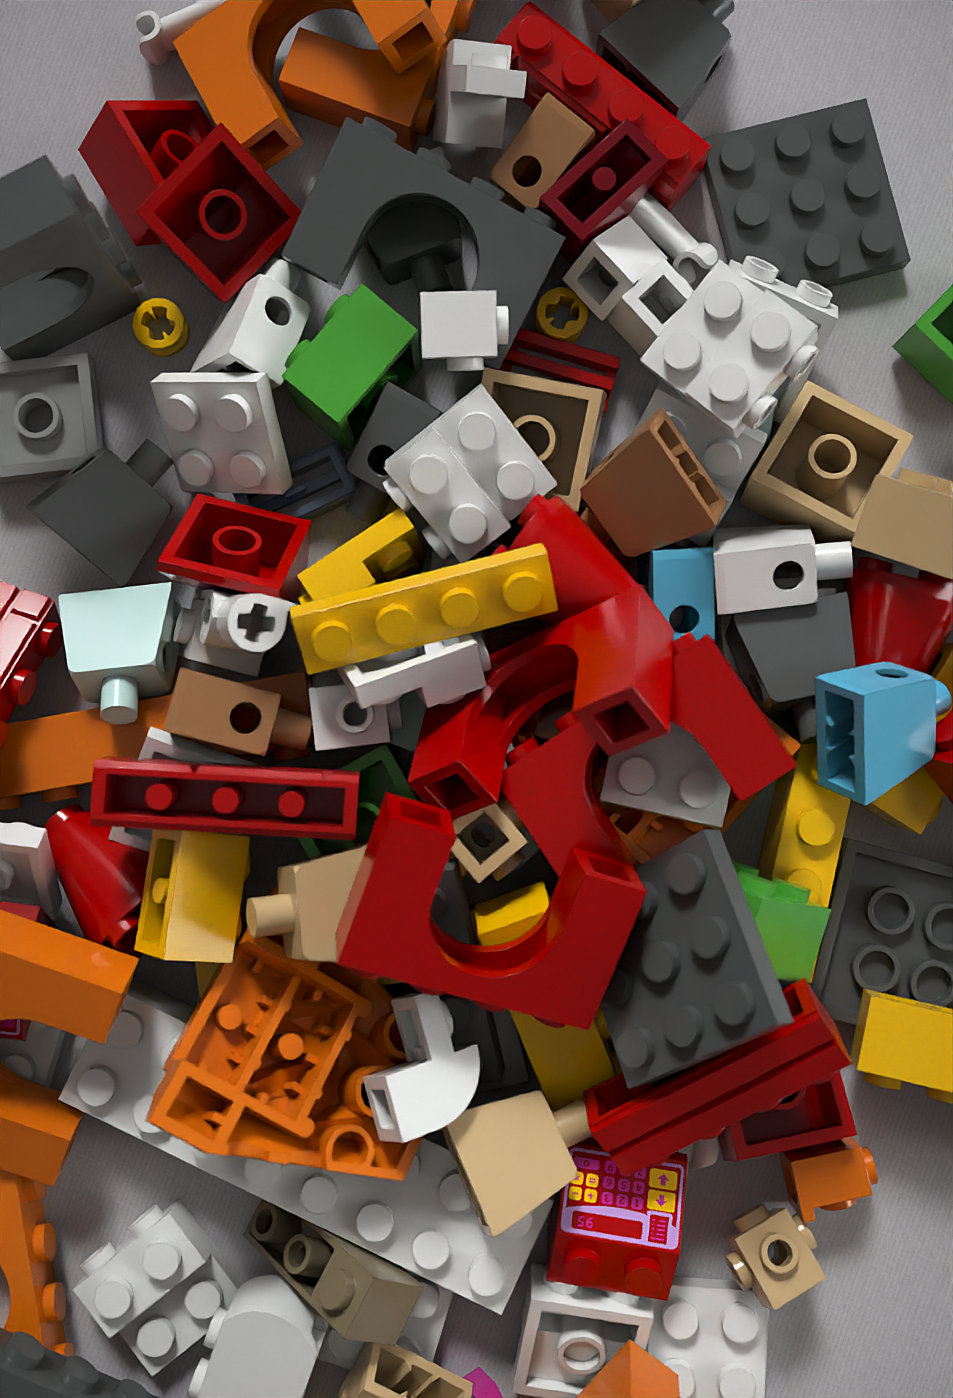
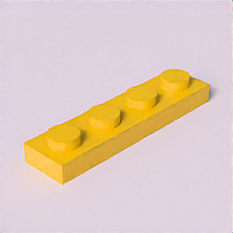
M542 543L290 607L291 620L308 675L558 611L548 554Z

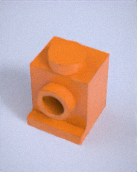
M852 1137L778 1152L789 1202L804 1223L816 1220L813 1208L820 1207L826 1211L847 1209L856 1203L855 1199L873 1195L870 1185L878 1183V1174L871 1152L867 1147L862 1148Z

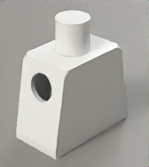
M270 259L263 274H258L246 282L225 303L190 373L267 372L271 390L281 386L283 382L282 375L287 370L285 366L286 359L297 346L311 311L308 302L294 294L301 278L299 270L284 260Z
M806 524L716 529L713 534V555L718 615L817 602V580L852 578L851 542L815 544L810 525ZM786 561L795 562L792 566L787 568L777 567L779 564Z

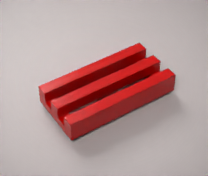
M520 328L499 370L511 372L512 366L515 365L563 381L604 390L607 394L602 416L604 417L621 358ZM518 347L602 371L605 374L601 376L517 350Z

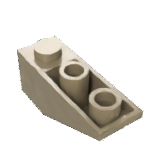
M261 1199L243 1233V1236L343 1339L395 1346L424 1288L401 1266L264 1199Z

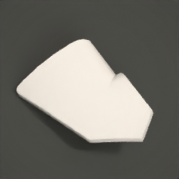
M213 589L201 591L200 599L205 600L200 625V642L203 645L263 655L266 650L274 647L282 638L286 623L293 625L290 607L296 606V604L264 594L238 595Z

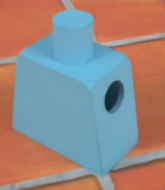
M714 547L655 549L637 556L639 583L647 585V594L668 623L670 615L675 608L681 606L684 616L681 624L673 628V641L689 631L697 641L707 634L715 641Z
M878 662L815 677L818 784L865 806L928 763L936 751V717L948 712L951 707V695L947 687L942 682L933 679L931 675L892 662Z

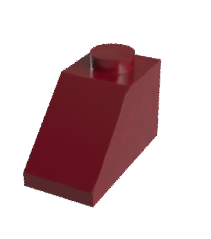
M628 118L623 120L539 198L538 210L553 218L558 223L555 232L566 237L559 253L571 265L576 262L594 238L632 212L668 164L669 160Z

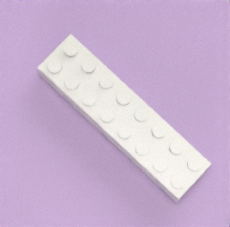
M134 977L132 978L122 1009L105 1044L87 1039L58 1100L502 1315L554 1203L553 1195L504 1232L494 1237L484 1234L441 1129L424 1135L404 1181L201 1152L145 1121L154 1093L166 1074L163 1070L165 1061L195 1007Z

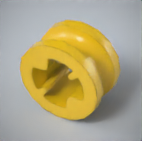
M557 287L549 290L541 297L537 306V331L545 336L575 343L582 336L586 327L588 307L571 288ZM558 306H566L570 308L569 317L576 316L577 321L569 320L565 324V329H558L553 326L554 317L547 319L546 313L555 314Z
M165 298L147 300L137 308L133 316L132 328L135 336L149 353L158 357H170L178 354L185 348L189 340L190 328L186 318L174 302ZM167 316L174 330L169 336L166 332H163L164 339L156 340L149 326L154 320L157 324H160L158 317Z

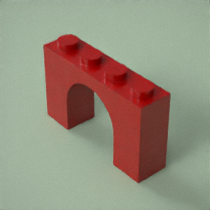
M640 584L489 655L491 670L484 672L486 687L467 693L465 697L457 702L438 704L430 708L426 707L407 783L427 804L449 810L452 821L497 803L507 750L515 734L526 720L543 705L572 690H575L572 712L609 757L668 734L670 730L674 629Z
M689 631L673 641L670 722L686 729L700 742L739 801L742 802L797 767L795 759L712 637L707 634L697 641ZM572 710L553 723L559 734L541 746L532 737L506 754L505 762L508 768L503 771L500 788L559 878L572 847L630 863L634 868L637 863L636 859L604 813L593 788V763L600 745Z
M386 792L335 932L337 965L345 966L355 975L366 979H379L383 976L406 982L416 990L427 995L440 996L448 993L470 999L481 1008L492 1012H503L508 1009L531 1015L542 1024L553 1028H563L569 1025L589 1031L647 894V890L632 864L572 847L550 903L536 925L522 936L506 943L492 946L467 944L446 934L430 916L434 895L457 837L450 811Z

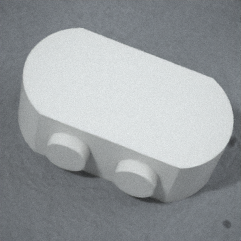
M263 1275L248 1280L239 1287L228 1311L217 1308L203 1344L213 1349L210 1360L201 1358L189 1386L187 1397L304 1398L329 1323L282 1275Z

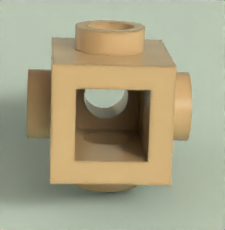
M504 794L498 798L497 803L452 821L457 837L449 858H458L462 877L470 872L475 880L480 883L491 873L496 881H498L524 860L525 856L519 850L528 842L525 835L520 831L524 823ZM486 822L493 826L496 836L492 843L479 845L474 841L472 829L476 824Z
M761 1203L733 1220L737 1230L724 1238L731 1250V1253L725 1256L726 1263L740 1287L744 1291L752 1288L763 1307L775 1311L827 1279L811 1251L817 1247L816 1240L799 1214L796 1213L791 1216L787 1208H773L768 1211L764 1203ZM770 1244L774 1248V1255L771 1260L768 1257V1247Z

